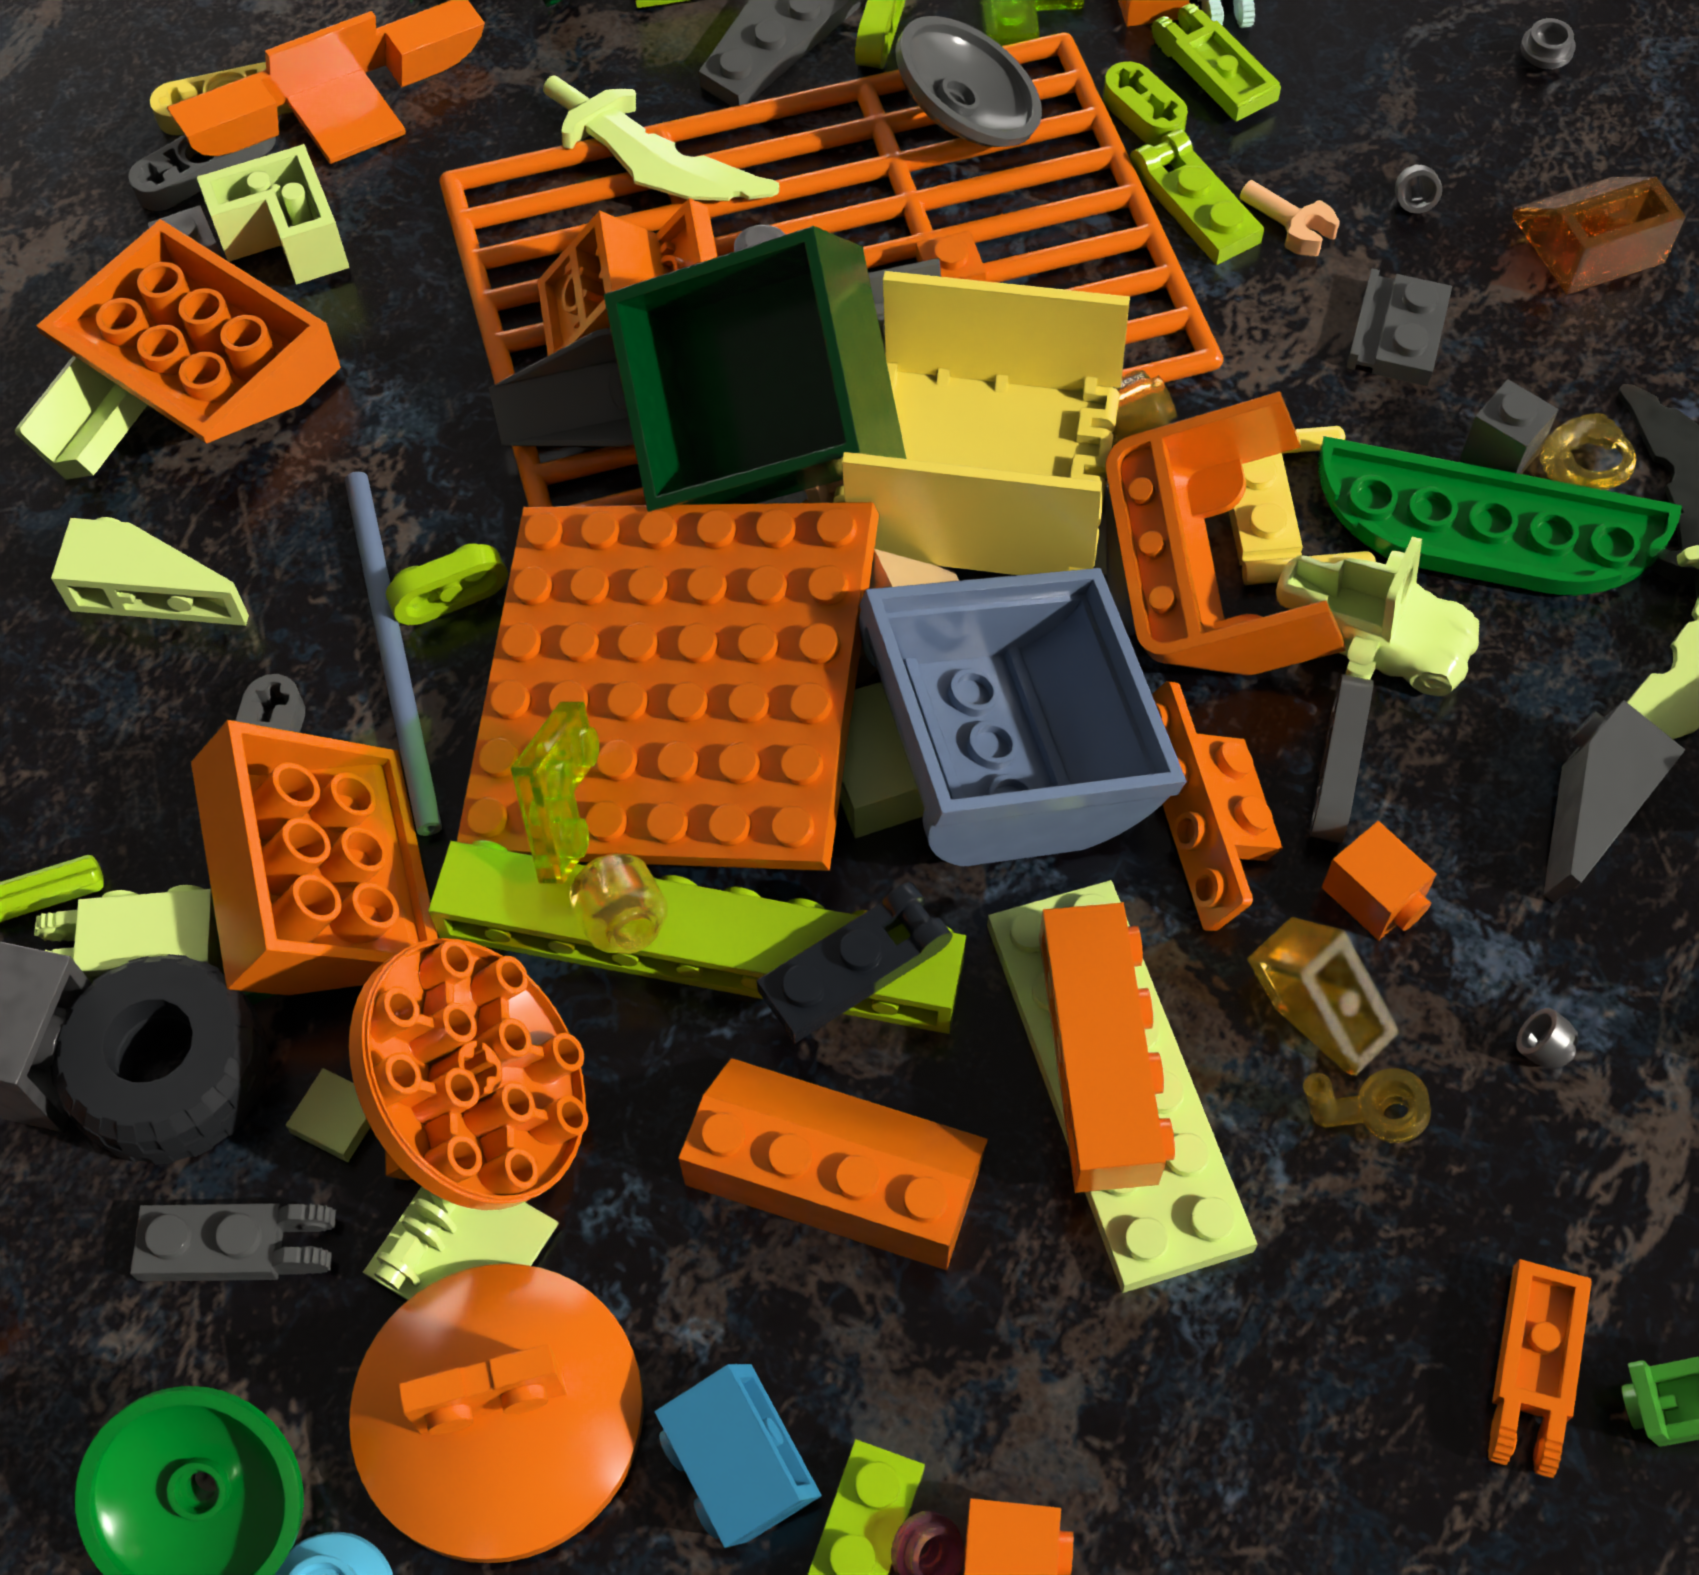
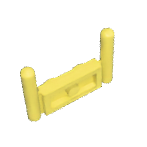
M1328 426L1296 429L1301 445L1300 448L1242 464L1246 479V490L1241 501L1229 511L1239 564L1242 565L1244 585L1278 583L1281 572L1286 564L1296 556L1302 555L1303 546L1282 454L1320 451L1323 436L1345 440V432L1341 427ZM1369 551L1309 556L1328 563H1337L1348 558L1376 562L1374 555Z

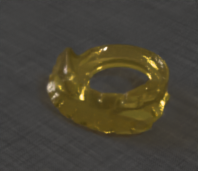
M1591 413L1572 418L1563 423L1562 426L1554 429L1553 434L1546 438L1540 454V462L1544 465L1543 470L1547 472L1549 479L1600 490L1611 489L1626 482L1633 474L1636 464L1635 450L1630 441L1624 437L1622 430L1615 424V421L1608 419L1606 415L1601 413ZM1590 443L1603 446L1604 449L1608 450L1615 448L1620 452L1623 460L1613 469L1590 471L1579 466L1570 451L1581 444Z

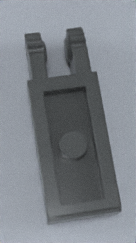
M280 1204L140 1205L131 1275L138 1281L147 1282L278 1280L279 1275L322 1274V1272L330 1270L331 1252L313 1246L282 1248L283 1232H320L331 1230L335 1225L336 1210L319 1204H288L284 1207H281Z

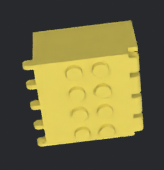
M885 271L883 277L885 357L907 459L844 452L842 460L843 485L836 488L833 503L873 502L879 513L874 549L936 566L1011 575L1093 569L1099 538L1098 526L1101 524L1106 491V459L1112 449V432L1115 429L1120 397L1119 392L1112 387H1121L1130 296Z

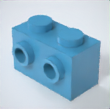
M728 1364L654 1411L664 1429L660 1432L659 1437L666 1456L678 1470H685L698 1495L694 1500L696 1514L708 1534L715 1539L720 1538L724 1548L753 1540L822 1496L752 1364Z

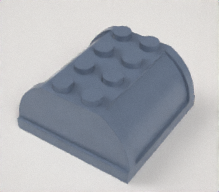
M1101 568L865 590L859 604L861 608L858 618L861 644L867 659L877 668L924 807L922 820L931 850L942 860L958 866H972L1084 850L1107 841L1138 824L1158 809L1170 796L1178 795L1187 782Z

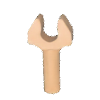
M1253 180L1248 181L1242 189L1240 200L1285 226L1287 231L1285 248L1295 254L1306 256L1319 255L1323 238L1312 230L1318 231L1321 235L1331 240L1336 238L1339 220L1334 210L1323 201L1319 200L1314 204L1298 208Z

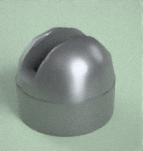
M1413 165L1405 168L1398 176L1395 184V194L1400 205L1406 211L1424 213L1432 209L1440 200L1442 184L1435 171L1430 167ZM1419 176L1421 198L1412 199L1411 179Z
M1544 1008L1531 1015L1523 1024L1517 1036L1516 1046L1521 1054L1535 1064L1545 1068H1559L1574 1059L1576 1055L1575 1046L1578 1044V1032L1567 1019L1555 1010Z

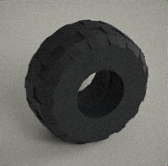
M167 954V956L137 958L113 970H108L93 980V983L83 993L77 995L66 1010V1022L62 1024L57 1040L58 1044L54 1061L50 1066L52 1083L59 1094L60 1103L75 1125L99 1147H104L119 1158L135 1163L136 1161L151 1162L156 1165L175 1163L177 1160L191 1156L196 1157L207 1152L224 1138L231 1136L244 1123V1119L253 1106L257 1104L264 1089L263 1083L266 1071L269 1069V1050L265 1042L264 1034L266 1033L254 1006L243 991L227 989L225 974L219 968L205 961L201 962L190 959L185 955ZM170 1036L192 1037L191 1048L182 1064L169 1075L152 1082H131L133 1067L142 1052L156 1041Z

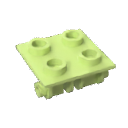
M421 1187L363 1273L406 1300H409L432 1283L469 1268L493 1264H522L531 1266L559 1223L525 1202L501 1210L470 1209L446 1201Z

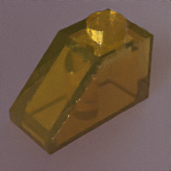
M1291 917L1247 958L1275 1009L1346 1073L1356 1076L1400 1033L1344 930Z

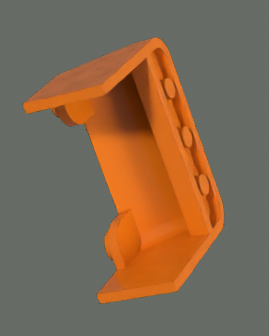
M1280 391L1128 436L1116 443L1107 456L1106 473L1136 636L1145 652L1157 662L1249 676L1346 651L1343 636L1326 600L1265 617L1256 614H1244L1228 619L1224 618L1205 518L1228 512L1241 501L1246 490V479L1242 464L1301 447L1299 436Z

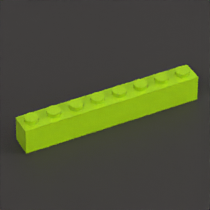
M485 840L474 841L472 844L450 842L428 909L439 938L460 939L495 949L761 999L763 998L757 990L756 980L868 911L858 910L852 914L824 909L817 902L801 898L791 899L788 902L761 898L756 892L742 887H727L724 891L697 886L693 881L677 875H665L660 879L635 875L629 869L611 863L591 867L571 863L567 858L551 852H538L534 856L507 851L505 847L497 843ZM903 924L887 932L896 946L910 937V933ZM947 927L953 936L945 948L842 1014L950 1034L964 965L966 935L954 933L952 929Z

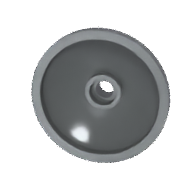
M939 16L920 17L905 27L897 40L895 50L900 76L911 97L933 122L955 136L987 147L1015 146L1024 143L1031 137L1041 121V101L1036 87L1027 72L1006 49L981 31L950 18Z

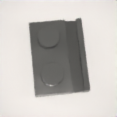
M1372 268L1346 368L1355 370L1357 364L1373 368L1371 374L1428 386L1435 365L1452 286L1396 274L1395 279L1379 276L1380 270Z

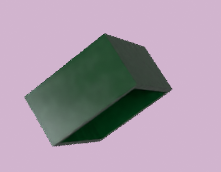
M811 226L603 294L648 512L677 505L756 504L843 480L842 460L844 452L907 459L863 246L818 227Z

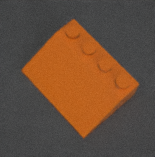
M159 219L36 325L40 334L206 444L302 405L341 368L327 323L162 219Z
M227 720L191 761L227 989L294 995L361 986L366 983L371 974L382 963L400 951L418 942L438 939L436 928L428 912L430 898L398 750Z

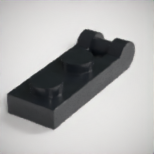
M912 882L898 886L884 898L882 903L756 980L759 994L794 1043H797L933 957L951 941L952 933L940 918L932 919L923 908L925 898ZM903 924L910 933V937L896 946L887 932Z

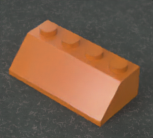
M731 1058L703 1094L680 1153L679 1162L686 1186L947 1270L988 1145V1139Z

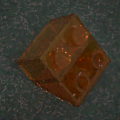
M1610 177L1515 207L1512 213V217L1566 295L1665 263L1686 217L1657 177Z

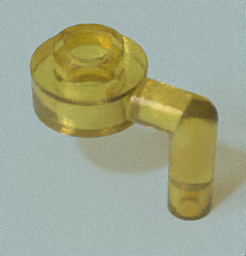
M1389 1068L1374 1073L1362 1085L1359 1096L1335 1098L1330 1079L1322 1073L1310 1074L1303 1083L1312 1118L1316 1124L1322 1127L1364 1123L1368 1131L1378 1139L1391 1143H1401L1412 1140L1420 1135L1430 1121L1431 1105L1427 1088L1419 1077L1404 1069ZM1392 1104H1402L1409 1109L1408 1113L1399 1119H1389L1384 1115L1385 1109Z

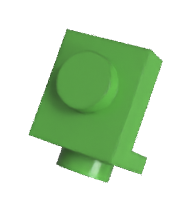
M1699 1357L1649 1366L1644 1360L1628 1363L1633 1383L1622 1385V1394L1627 1414L1634 1430L1645 1428L1648 1438L1659 1447L1699 1440Z

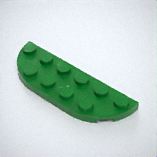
M1323 436L1319 451L1318 466L1321 487L1332 511L1351 534L1383 557L1389 558L1392 551L1405 553L1413 536L1422 539L1418 568L1543 593L1573 596L1593 594L1620 587L1634 580L1648 570L1666 548L1676 530L1681 515L1682 505L1327 436Z

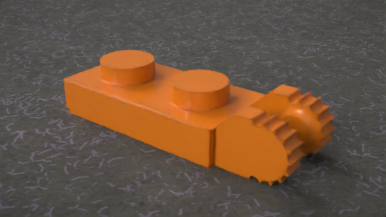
M1521 1259L1513 1266L1492 1401L1493 1404H1497L1490 1431L1489 1461L1507 1465L1510 1461V1457L1514 1454L1517 1444L1516 1432L1519 1414L1522 1411L1543 1417L1533 1452L1535 1474L1554 1478V1475H1556L1561 1461L1566 1422L1573 1417L1592 1283L1591 1278Z

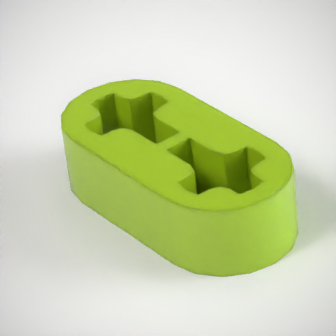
M1129 61L1117 63L1108 69L1104 81V104L1142 141L1156 146L1161 143L1162 137L1177 129L1185 132L1188 114L1187 105L1148 68L1140 63Z

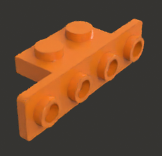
M1166 681L1152 696L1187 782L1178 795L1170 796L1162 805L1204 930L1218 931L1247 909L1253 902L1240 859L1268 861L1282 850L1283 847L1245 739L1197 734L1180 684Z

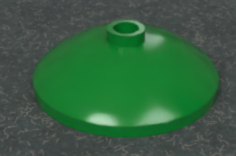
M180 1386L152 1392L135 1400L119 1411L104 1425L88 1447L79 1468L75 1489V1513L80 1536L90 1558L103 1575H275L295 1543L302 1521L304 1506L303 1483L297 1459L290 1444L275 1423L254 1405L238 1396L225 1391L200 1386ZM203 1472L209 1474L215 1481L216 1490L206 1491L200 1488L196 1482V1473Z

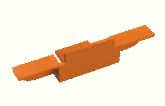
M450 0L376 28V16L370 11L265 50L266 70L170 105L167 109L184 133L191 148L202 155L221 156L240 151L278 136L277 107L287 103L329 164H332L405 135L406 129L368 78L367 72L386 66L401 88L441 73L458 64L473 50L482 36L485 22L468 0Z

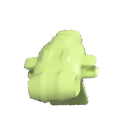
M1412 536L1405 553L1392 551L1386 565L1355 558L1344 559L1337 563H1328L1309 556L1298 555L1291 559L1281 572L1276 588L1277 601L1281 606L1295 609L1327 601L1345 642L1346 651L1340 652V654L1347 656L1350 660L1346 675L1370 680L1374 670L1377 669L1388 676L1403 677L1413 688L1424 694L1445 696L1465 679L1468 672L1467 662L1470 656L1476 652L1479 645V620L1474 617L1472 612L1467 610L1462 604L1437 598L1416 583L1422 539Z

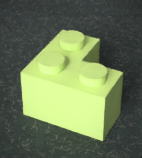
M304 144L197 177L228 262L282 246L296 285L350 268L336 222Z

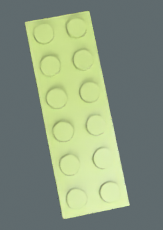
M1112 880L988 915L987 927L1067 1145L1068 1140L1039 944L1043 909L1121 903ZM1144 960L1142 966L1134 968L1138 989L1148 988L1151 995L1153 1028L1146 1029L1145 1035L1148 1053L1159 1052L1162 1061L1164 1091L1163 1094H1155L1159 1118H1170L1172 1123L1175 1158L1174 1160L1166 1161L1159 1185L1085 1192L1122 1293L1253 1253L1258 1245Z

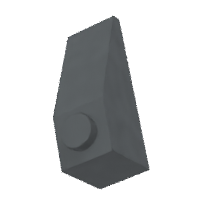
M1625 700L1605 717L1594 711L1570 738L1578 747L1562 766L1543 894L1553 903L1582 883L1685 751L1682 746Z

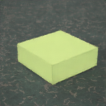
M324 1068L286 1124L291 1134L346 1162H349L371 1127L358 1100L354 1083Z

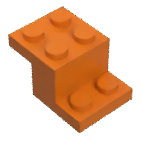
M688 198L657 233L598 211L537 281L548 356L596 330L610 327L603 294L716 258L717 252L708 206Z

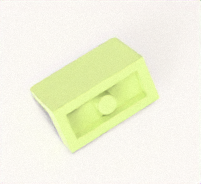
M73 356L19 423L15 433L66 480L92 476L98 471L147 407V404Z

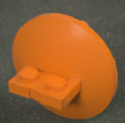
M449 938L430 939L409 946L382 963L364 984L352 1013L349 1032L350 1067L362 1110L375 1136L385 1149L386 1176L408 1181L413 1179L423 1188L446 1201L478 1210H501L517 1206L539 1196L557 1183L574 1160L581 1143L582 1134L588 1126L586 1095L581 1069L584 1062V1052L579 1041L569 1034L566 1025L550 999L527 975L522 963L512 956H502L487 947L473 942Z
M493 1264L469 1268L432 1283L410 1298L388 1319L367 1350L356 1377L350 1405L349 1429L355 1465L370 1498L382 1514L400 1532L426 1549L452 1559L477 1563L510 1562L528 1558L552 1549L584 1529L610 1503L621 1487L631 1468L642 1432L644 1398L641 1374L630 1342L617 1319L596 1296L577 1282L543 1268L522 1264Z

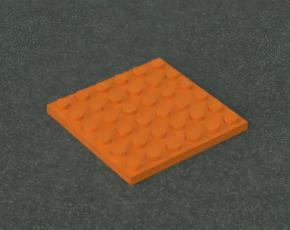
M874 503L677 505L652 512L647 511L646 505L523 507L456 842L472 844L478 840L491 841L505 847L510 852L532 856L538 852H551L567 858L570 862L830 871L862 642L858 620L861 612L859 604L865 590L869 589L879 513Z

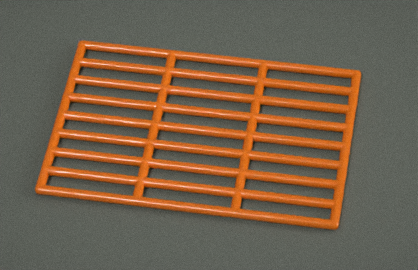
M1062 32L1002 46L1019 64L1058 56L1065 70L1064 73L1032 80L1039 98L1044 100L1075 93L1083 109L1041 119L1039 126L1031 137L1024 143L1015 146L987 147L957 138L901 151L894 134L935 125L936 123L919 106L885 113L879 96L907 90L900 76L899 69L644 127L648 134L654 133L672 142H679L858 101L864 116L862 119L704 154V156L737 169H743L873 139L879 153L878 157L775 180L779 183V193L773 197L750 200L742 197H733L729 201H696L707 205L710 218L888 177L895 196L770 224L779 228L785 234L811 226L818 227L829 233H835L904 216L911 236L864 246L863 250L867 269L916 258V242L970 231L974 242L979 243L1129 208L1137 227L983 263L986 270V281L1000 283L1147 247L1156 266L1155 268L1064 290L1132 297L1166 288L1175 309L1128 320L1125 345L1185 330L1195 352L1123 369L1121 387L1112 388L1116 389L1119 394L1215 371L1223 363V355L1079 49L1069 33ZM1093 130L1100 148L921 190L916 189L910 174L912 171ZM595 138L578 141L572 149L560 145L449 170L440 176L441 191L495 384L515 374L510 353L546 345L543 322L503 331L498 313L501 310L540 302L538 279L492 289L486 270L562 253L587 224L483 248L479 246L475 230L651 189L634 184L633 177L628 172L471 208L468 207L464 190L613 157L614 155L609 149ZM1109 168L1119 186L933 230L926 211ZM668 194L672 203L670 205L626 214L617 218L651 232L657 231L666 224L687 199ZM742 231L714 237L717 257L734 252L735 240ZM634 445L605 447L543 463L540 462L536 446H512L528 507H553L548 485L638 464ZM642 487L568 506L646 505Z

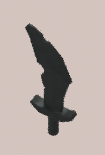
M1623 384L1617 393L1618 398L1629 410L1652 460L1664 465L1671 473L1672 482L1667 484L1664 489L1669 502L1682 505L1680 519L1677 524L1679 550L1670 551L1665 548L1650 569L1673 583L1695 584L1696 597L1698 599L1699 569L1693 566H1679L1677 555L1688 547L1699 545V425L1677 408H1667L1660 404L1657 396L1635 385Z

